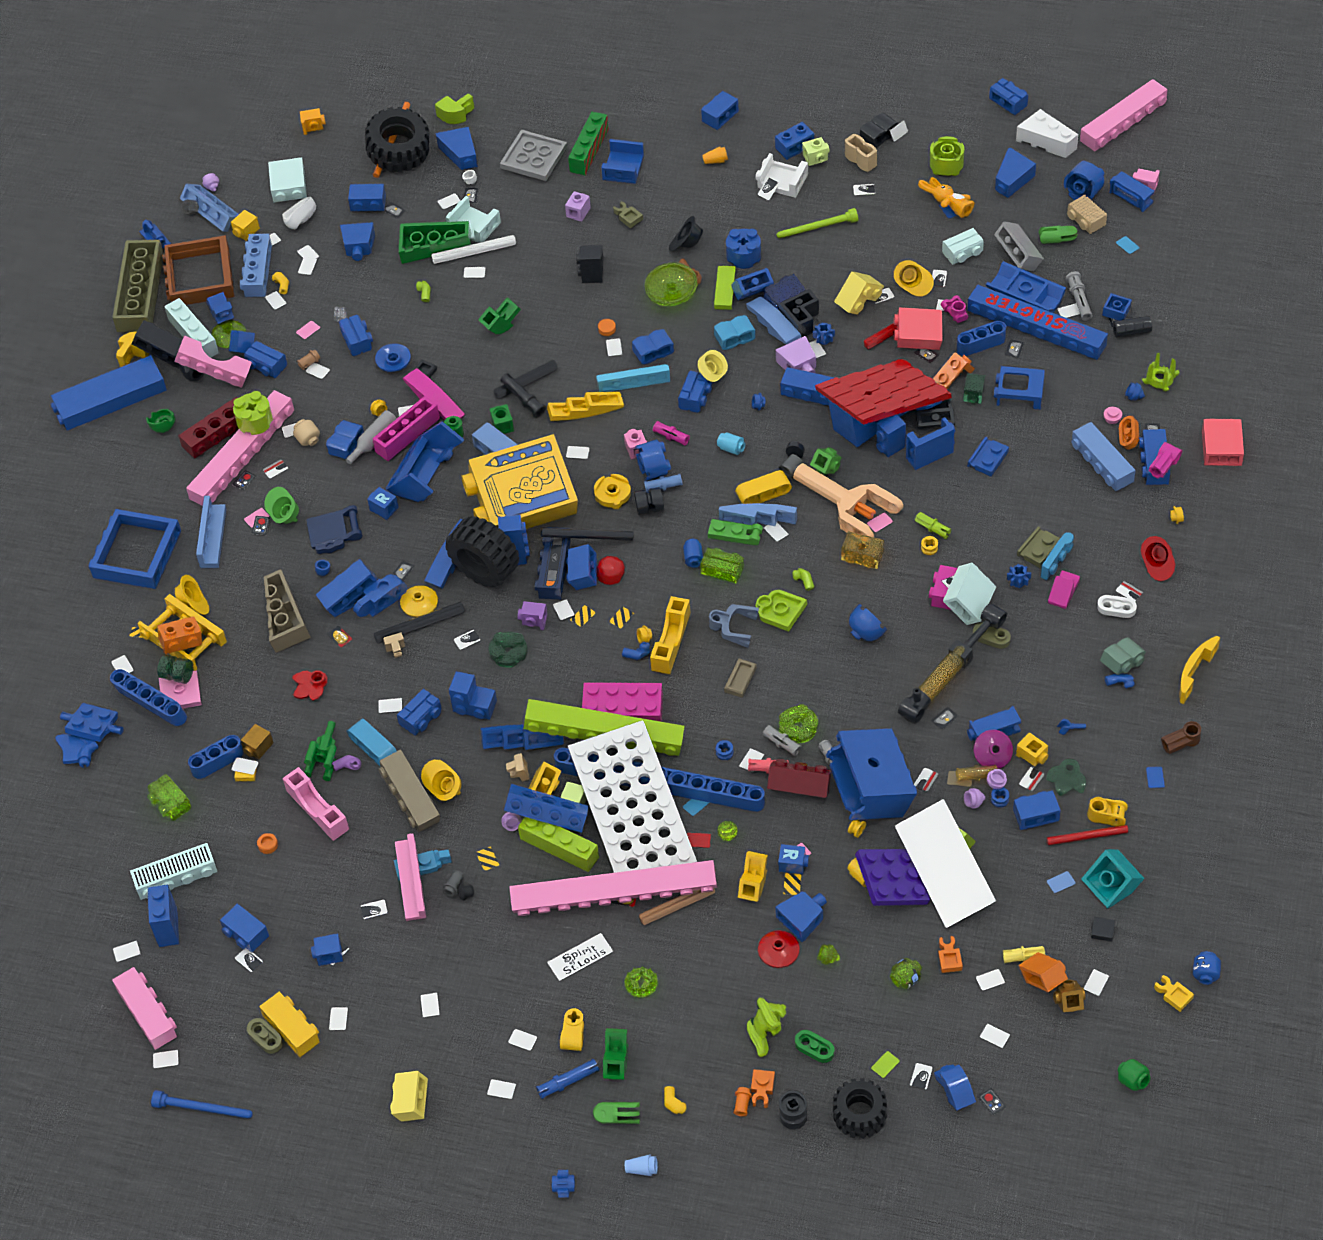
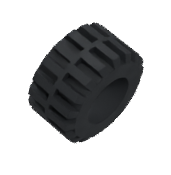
M856 1078L851 1079V1083L844 1082L843 1088L840 1086L837 1088V1094L833 1096V1119L836 1122L837 1128H842L843 1134L847 1135L850 1133L851 1138L859 1136V1139H864V1135L872 1137L873 1132L878 1133L880 1131V1126H884L885 1119L887 1118V1099H885L886 1095L884 1091H881V1087L878 1084L874 1086V1081L869 1080L865 1082V1078H860V1081H856ZM862 1102L868 1104L872 1109L866 1114L859 1115L852 1113L848 1107L854 1103Z

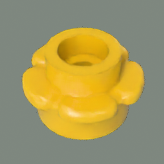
M380 399L374 401L371 404V413L379 417L383 411L387 410L386 402Z
M1173 506V510H1170L1172 522L1176 521V524L1184 522L1182 507Z
M645 625L637 629L639 643L649 642L652 639V631Z

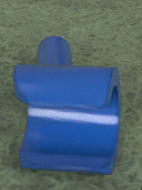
M1063 719L1057 727H1061L1059 733L1065 735L1069 729H1085L1086 724H1074L1067 719Z

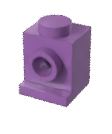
M523 601L522 609L519 608L518 620H522V625L538 626L540 630H544L548 615L546 604Z

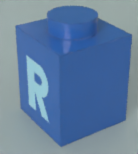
M380 487L372 492L367 499L370 511L386 520L398 509L396 496Z
M781 844L778 861L779 872L803 874L804 867H808L809 855H806L805 847Z

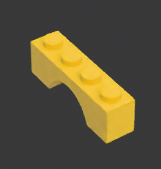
M671 596L666 609L662 636L659 642H655L650 657L652 671L665 674L671 673L691 613L689 599Z

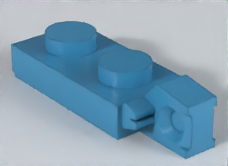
M432 850L418 854L420 875L436 872L443 864L451 863L449 850ZM396 859L394 860V864L398 880H400L398 862Z

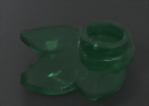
M1065 759L1061 765L1052 767L1047 773L1046 780L1055 782V788L1059 796L1065 795L1072 788L1080 793H1083L1085 790L1086 778L1080 772L1079 763L1074 759ZM1068 765H1071L1074 767V769L1072 771H1068L1066 767Z

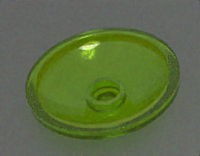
M677 262L665 263L657 266L648 274L645 280V291L647 296L659 305H679L690 299L695 293L698 283L695 272L685 264Z

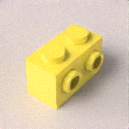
M419 1071L395 1074V1081L392 1086L393 1101L390 1105L393 1116L401 1122L424 1119L428 1078Z

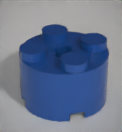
M1084 160L1081 161L1064 179V187L1068 189V195L1074 200L1083 195L1088 196L1092 200L1104 186V171L1092 163Z
M732 229L726 238L727 261L734 264L736 268H751L754 263L759 262L761 259V239L755 229Z
M656 439L635 446V450L639 449L636 458L640 471L647 476L644 478L645 481L668 474V470H671V465L668 459L665 460L664 452H666L663 441L659 442Z

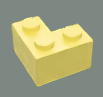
M851 272L834 302L848 313L858 315L864 308L866 300L876 301L881 296L884 285L870 275Z

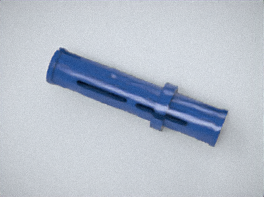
M591 1059L560 1076H553L552 1080L540 1086H536L537 1091L540 1092L538 1093L539 1096L543 1099L556 1091L561 1092L564 1090V1087L598 1072L599 1067L594 1066L597 1064L596 1061Z

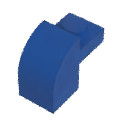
M224 292L207 298L206 302L217 324L234 318L230 301L227 302Z
M946 1065L934 1072L936 1080L945 1089L948 1102L956 1110L976 1102L970 1082L960 1065Z

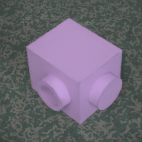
M574 191L565 204L566 217L582 222L591 208L590 197Z

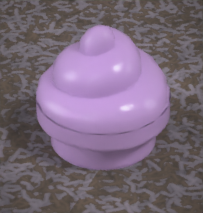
M214 173L205 175L202 178L203 186L215 192L219 184V178Z
M1000 769L990 771L986 778L988 785L993 789H1001L1007 782L1006 774Z
M971 788L964 794L965 805L972 809L978 808L985 800V795L976 788Z
M506 812L501 822L502 826L508 831H515L518 829L522 819L520 815Z

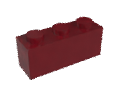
M777 759L770 765L767 789L827 798L832 771L822 765L810 767L802 762L790 764L787 760Z

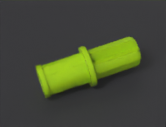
M922 512L916 515L915 522L926 527L929 532L933 531L944 539L948 538L947 534L950 535L951 528L939 523L938 519H932Z

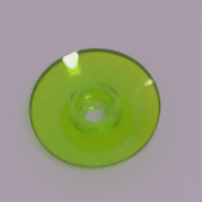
M227 320L216 325L211 335L214 337L217 346L229 348L231 330L246 332L245 326L238 321Z

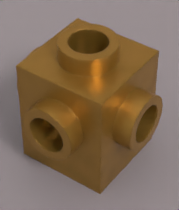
M1067 979L1056 987V991L1053 992L1054 1002L1059 1005L1063 1012L1084 1010L1083 1000H1085V991L1077 981Z

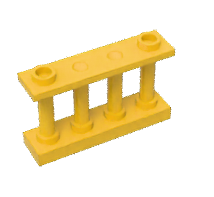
M169 594L164 598L167 605L166 610L149 626L141 621L138 622L139 633L145 640L149 639L162 648L158 639V633L155 631L157 625H161L171 615L178 616L179 620L195 616L201 633L206 636L202 641V645L197 646L189 654L183 650L169 654L179 660L185 668L189 667L196 671L197 666L194 659L211 643L216 642L222 647L227 642L224 631Z

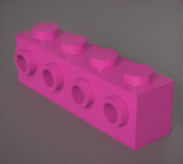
M426 396L421 398L373 438L375 452L386 461L391 460L440 419L438 405Z

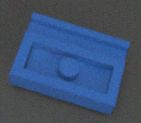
M985 437L969 459L967 466H972L975 470L992 476L1009 452V447L994 440L990 441Z

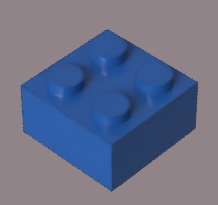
M1111 293L1103 307L1102 316L1118 321L1125 320L1131 308L1132 299Z

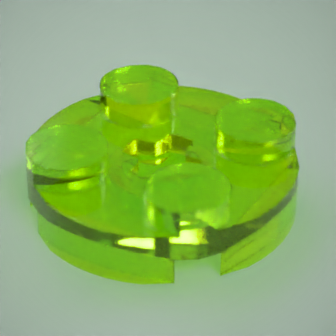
M801 704L788 708L780 714L779 731L782 734H787L789 739L796 741V743H804L815 736L818 728V718L806 705ZM796 722H801L802 727H799L798 725L794 726V724Z

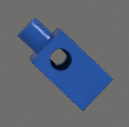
M373 222L340 225L347 256H352L353 260L360 261L363 255L371 254L375 239Z
M800 892L775 907L776 918L803 942L822 922L823 910L821 907L827 901L821 893L811 898L805 892Z

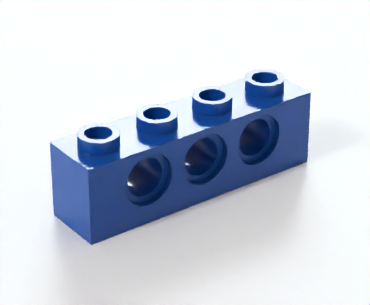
M511 784L504 811L582 833L587 817L588 805Z

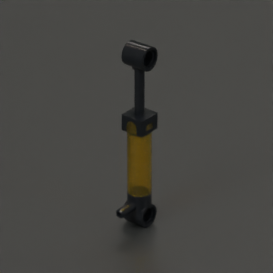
M989 603L981 613L980 618L984 622L965 644L956 640L951 645L949 653L919 688L913 689V694L910 698L907 697L899 706L898 714L913 724L918 723L923 717L926 708L962 667L965 669L973 660V649H971L989 627L999 629L1006 621L1007 612Z

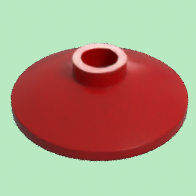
M781 930L767 933L762 937L758 945L760 959L766 965L773 968H784L791 965L798 958L800 950L797 939L789 932Z

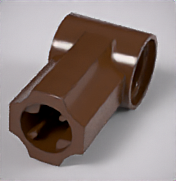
M1190 721L1183 728L1161 737L1166 753L1171 754L1186 746L1193 747L1198 745L1201 737V726L1197 722Z

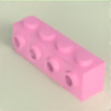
M133 967L112 979L119 995L155 1050L177 1037L174 1031L177 1028L175 1022L171 1017L167 1019L165 1016L167 1011L162 1002H156L157 995L152 987L147 988L145 985L148 982L142 972L138 974Z

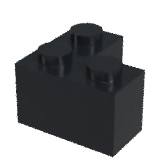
M602 245L580 246V252L576 254V263L580 264L578 266V276H581L582 283H603L604 256Z
M810 289L779 303V311L798 330L801 338L813 333V317L819 314V299Z

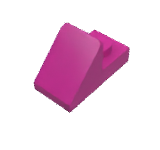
M1062 570L1060 576L1055 577L1048 603L1066 609L1080 581V576Z

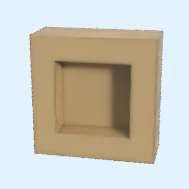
M402 632L384 637L386 652L393 651L395 658L402 656L401 648L405 647Z
M522 753L514 755L515 760L506 763L507 772H510V777H520L521 781L530 780L528 765Z

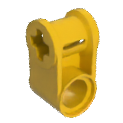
M1094 797L1090 800L1087 817L1094 823L1108 824L1114 827L1126 824L1124 816L1125 811L1128 809V804L1121 800Z
M572 1008L565 1013L563 1030L560 1037L561 1050L582 1051L584 1021L583 1014L579 1009Z

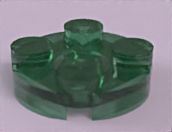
M498 632L489 644L491 659L501 667L516 666L517 662L523 661L528 653L527 643L521 633ZM506 647H511V648H513V649H510L509 652H506V651H505V648H506Z

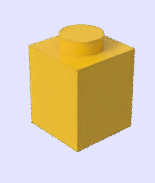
M243 210L231 221L233 234L245 241L248 240L249 234H255L260 229L257 216L246 210Z

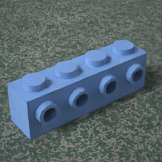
M249 234L248 241L245 242L246 254L243 256L245 267H242L243 280H240V289L244 291L245 297H265L272 251L270 234Z
M1092 422L1073 431L1071 441L1073 447L1079 450L1085 461L1094 467L1096 473L1105 479L1108 486L1118 491L1134 482L1135 469Z

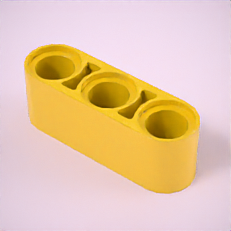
M779 470L744 482L737 486L735 492L742 504L762 503L787 494L792 489V485L784 471Z

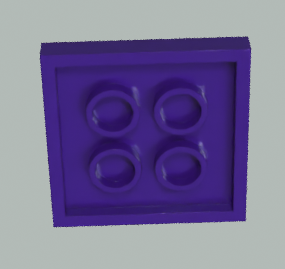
M861 849L856 852L855 856L873 906L927 905L930 898L927 889L907 849Z

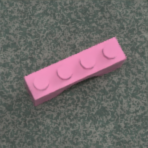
M187 336L183 337L174 361L182 366L190 367L198 372L208 374L241 388L252 363L238 356H234L227 361L214 360L204 352L200 341Z
M299 767L283 778L286 791L333 841L349 830L344 814L335 805H329L320 796L311 780Z

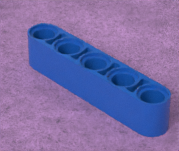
M117 669L110 675V681L117 691L174 726H180L186 722L187 714L177 701L123 669Z

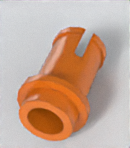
M739 1087L735 1091L736 1103L734 1114L737 1116H747L748 1103L752 1094L749 1088Z

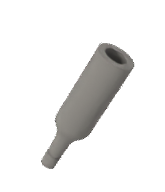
M383 411L358 438L357 447L346 458V462L352 464L362 453L373 450V438L397 419L395 415L390 411Z

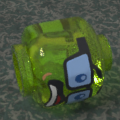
M903 958L892 966L890 978L898 988L909 989L920 981L922 967L917 960Z

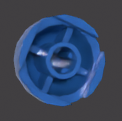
M858 604L849 617V626L852 629L850 633L858 641L861 638L865 641L877 640L887 631V628L884 627L882 629L880 627L881 622L868 609L861 610L862 605Z

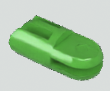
M1074 226L1041 227L1038 231L1042 244L1072 241L1078 235L1077 229Z
M601 1102L594 1107L593 1116L599 1123L640 1124V1119L619 1118V1116H639L640 1110L619 1109V1107H640V1102Z

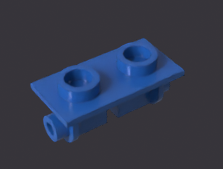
M150 220L142 222L143 229L139 232L146 240H160L162 249L165 248L164 245L171 244Z

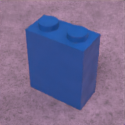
M168 884L147 887L149 924L158 946L179 944L178 910Z

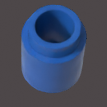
M697 539L687 540L683 546L685 564L696 568L704 562L702 545Z

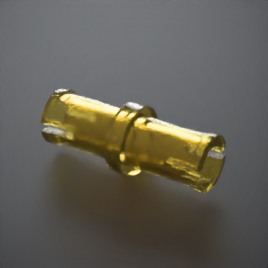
M974 765L969 768H956L957 781L970 779L980 781L981 778H987L990 771L997 769V765L980 767L979 765Z

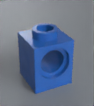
M338 934L314 938V946L311 947L313 959L317 958L319 966L343 962L341 942Z

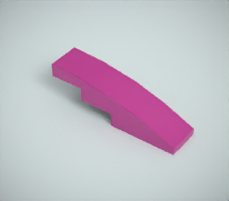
M416 368L403 377L405 383L419 399L426 396L438 405L439 415L444 420L450 416H458L461 419L464 417L465 414L454 401L419 369Z

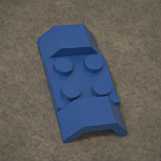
M1004 261L1001 263L999 272L993 281L986 283L988 288L1052 313L1060 305L1066 287Z

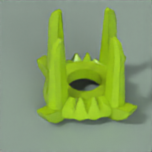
M1157 353L1155 361L1148 367L1146 378H1142L1144 384H1150L1153 387L1163 389V391H1169L1168 387L1180 372L1176 370L1174 358L1171 359L1170 369L1168 367L1165 368L1164 365L1163 367L1159 366L1160 353ZM1164 374L1163 379H1158L1156 375Z

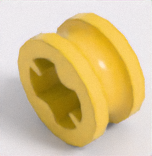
M933 536L923 538L921 541L922 552L926 555H934L938 551V540Z
M853 820L849 825L848 833H854V836L858 838L863 833L866 822Z

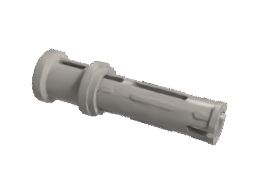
M1074 271L1067 274L1065 280L1070 286V294L1076 300L1082 320L1087 321L1093 315L1084 293L1085 286L1080 280L1081 274Z

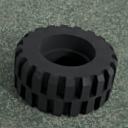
M390 107L388 110L383 109L379 111V114L371 117L365 128L367 155L374 164H378V167L382 169L387 168L388 171L392 172L393 170H397V172H402V170L408 171L412 167L419 166L420 162L422 163L426 159L429 152V127L424 118H420L418 113H413L408 108L405 110L402 107H397V109ZM392 135H402L410 140L402 144H393L384 139Z
M475 516L467 517L458 524L446 539L445 548L448 557L452 559V563L466 577L473 579L476 583H481L482 586L497 587L502 585L519 564V553L516 550L515 544L510 541L511 539L508 535L506 536L503 533V530L498 529L492 522H487L486 519H479V517Z

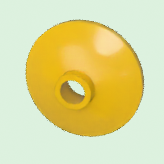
M427 586L411 587L400 599L401 609L411 617H419L433 612L438 604L436 592Z

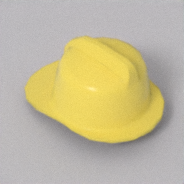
M716 350L707 351L698 360L699 373L710 382L718 381L727 372V361Z

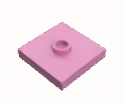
M197 670L159 678L160 692L177 701L183 709L202 705Z

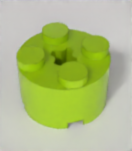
M940 137L938 141L933 142L930 146V167L935 175L957 176L964 166V145L959 143L958 139L954 137Z
M253 391L234 400L233 411L240 431L257 435L269 429L270 423L273 421L268 399L261 395L259 391Z

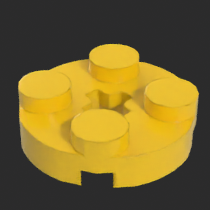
M610 474L611 477L605 478L603 476L599 478L594 485L596 502L613 509L621 508L631 496V488L627 478L619 474ZM616 489V492H613V493H611V492L608 491V490Z

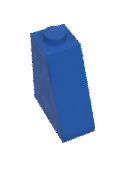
M469 127L436 133L438 148L461 170L478 167Z
M1008 148L996 176L995 190L1009 198L1035 177L1036 163L1014 149Z

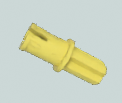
M1021 946V948L1003 950L1004 964L1017 961L1024 962L1037 952L1045 955V949L1043 946L1031 948Z

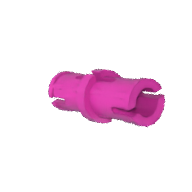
M659 421L653 426L654 432L665 436L669 441L674 440L684 446L689 442L690 435L678 431L674 426L670 427ZM666 430L676 434L677 436L667 433Z

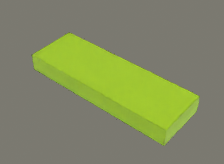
M718 266L714 309L732 310L734 291L731 284L735 281L736 266Z

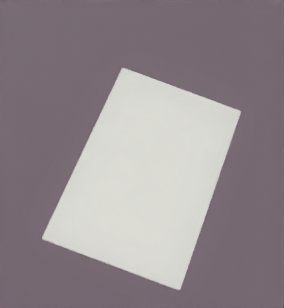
M944 799L895 825L946 928L996 901Z

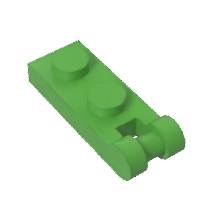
M712 519L708 538L758 545L760 541L759 535L762 534L763 526L760 524L748 525Z

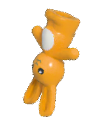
M934 177L930 178L929 183L920 180L918 183L920 189L933 194L934 198L941 203L942 208L949 205L955 214L961 218L971 214L975 202L970 200V195L954 193L951 186L941 184Z

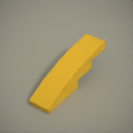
M586 392L584 397H570L564 403H548L547 411L550 421L572 420L611 412L623 408L624 403L620 392Z

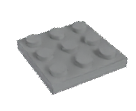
M521 130L500 162V168L547 181L565 152L567 142Z

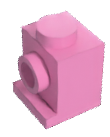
M1138 169L1137 173L1134 172L1132 178L1156 190L1160 171L1152 172Z
M630 429L624 434V441L630 459H635L639 449H633H635L636 445L646 443L647 441L642 430Z

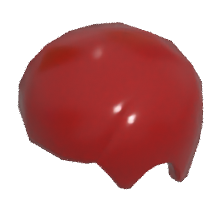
M606 556L597 564V578L603 584H617L625 574L624 563L618 557Z

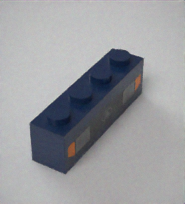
M543 537L542 544L544 549L540 550V560L542 562L538 564L537 568L539 580H535V591H538L539 599L562 600L567 569L566 558L568 557L571 538Z

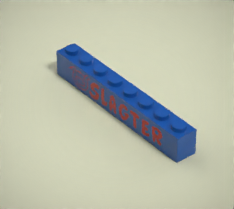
M977 285L968 298L967 311L989 320L1004 322L1006 326L1098 360L1107 346L1108 333L986 287Z

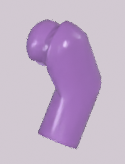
M346 755L333 761L332 765L335 771L344 767L358 770L361 767V761L354 756Z

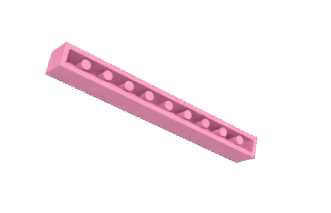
M710 860L510 886L512 911L518 913V916L530 915V911L548 913L550 909L558 908L559 911L570 910V906L577 905L579 908L591 907L593 903H599L600 906L610 905L611 901L619 900V903H628L632 901V898L650 900L652 896L660 895V898L671 897L672 893L679 892L680 895L693 894L694 890H701L702 893L712 892L713 888H717L714 861Z

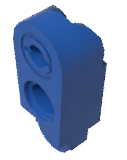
M392 574L378 579L363 591L364 597L357 601L353 611L359 617H364L368 614L374 617L398 601L406 593L407 585L399 577Z

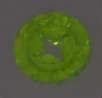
M643 966L641 968L634 967L631 972H627V976L624 979L626 990L635 997H647L658 986L656 973L651 968L647 969ZM643 976L644 982L640 988L638 980Z

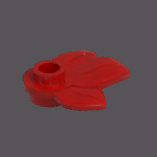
M319 670L312 673L302 671L293 675L292 679L299 684L293 696L299 699L309 696L312 701L320 698L323 694V687L328 682L327 675Z

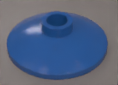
M401 344L385 345L378 350L375 356L377 366L387 372L402 370L411 360L409 349Z

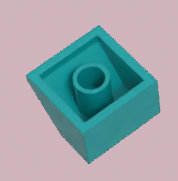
M1106 849L1081 878L1107 908L1112 907L1132 894L1145 879L1117 849Z

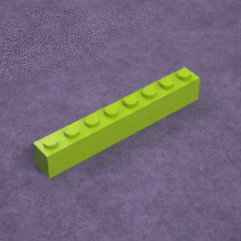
M528 699L523 728L531 732H543L554 736L560 735L571 739L586 740L643 720L655 752L664 753L669 756L680 755L684 726L532 699ZM633 741L626 744V747L629 749H634L637 746Z

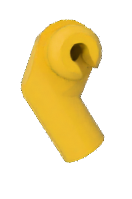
M275 272L272 275V281L280 284L279 293L285 295L288 292L289 280L282 272Z
M672 1086L664 1088L665 1107L675 1114L685 1113L687 1106L684 1102L675 1098V1088Z

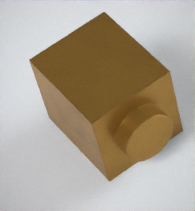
M254 724L241 739L243 752L249 757L253 756L260 759L273 744L271 733Z

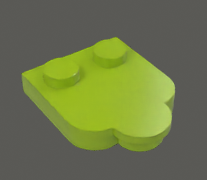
M774 590L769 595L760 596L755 606L759 608V618L762 622L789 632L808 603L807 599L782 590Z

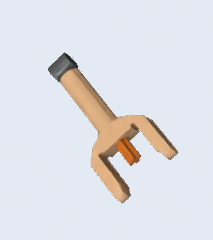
M794 454L790 455L779 466V470L784 471L788 479L793 477L798 482L837 504L840 529L866 544L874 538V534L867 524L853 517L854 514L859 513L867 519L873 518L876 511L865 505L866 500L871 501L891 514L899 513L904 507L898 497L876 484L860 485L847 490L805 465Z

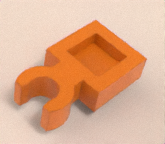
M951 936L950 943L945 944L943 938L940 937L939 947L941 950L938 951L941 972L962 971L959 948L954 949L955 938Z
M753 1070L751 1093H755L752 1097L753 1107H756V1102L760 1099L764 1101V1108L768 1107L767 1094H773L774 1071Z

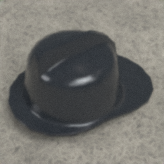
M694 216L689 217L685 221L681 230L674 237L669 245L670 251H674L679 246L690 248L699 242L703 229L695 223Z

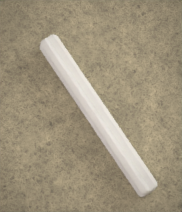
M514 235L433 253L432 261L436 264L513 246L516 244V239Z

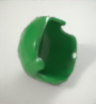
M160 409L152 412L150 419L146 417V421L151 430L156 433H165L173 427L176 418L171 410Z

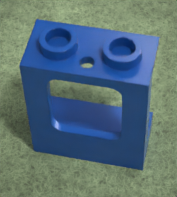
M1001 366L1000 373L996 374V384L999 385L994 389V398H997V406L1000 405V398L1034 401L1033 409H1041L1045 370ZM1005 374L1028 376V389H1004L1002 387L1003 376Z

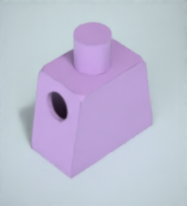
M806 336L776 349V362L785 370L789 367L815 373L816 356Z

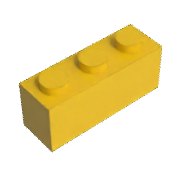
M279 991L259 1007L262 1016L280 1034L292 1050L301 1057L320 1043L317 1035L319 1031L313 1023L309 1025L304 1013L300 1009L296 1010L293 1007V1001L288 996L284 997Z

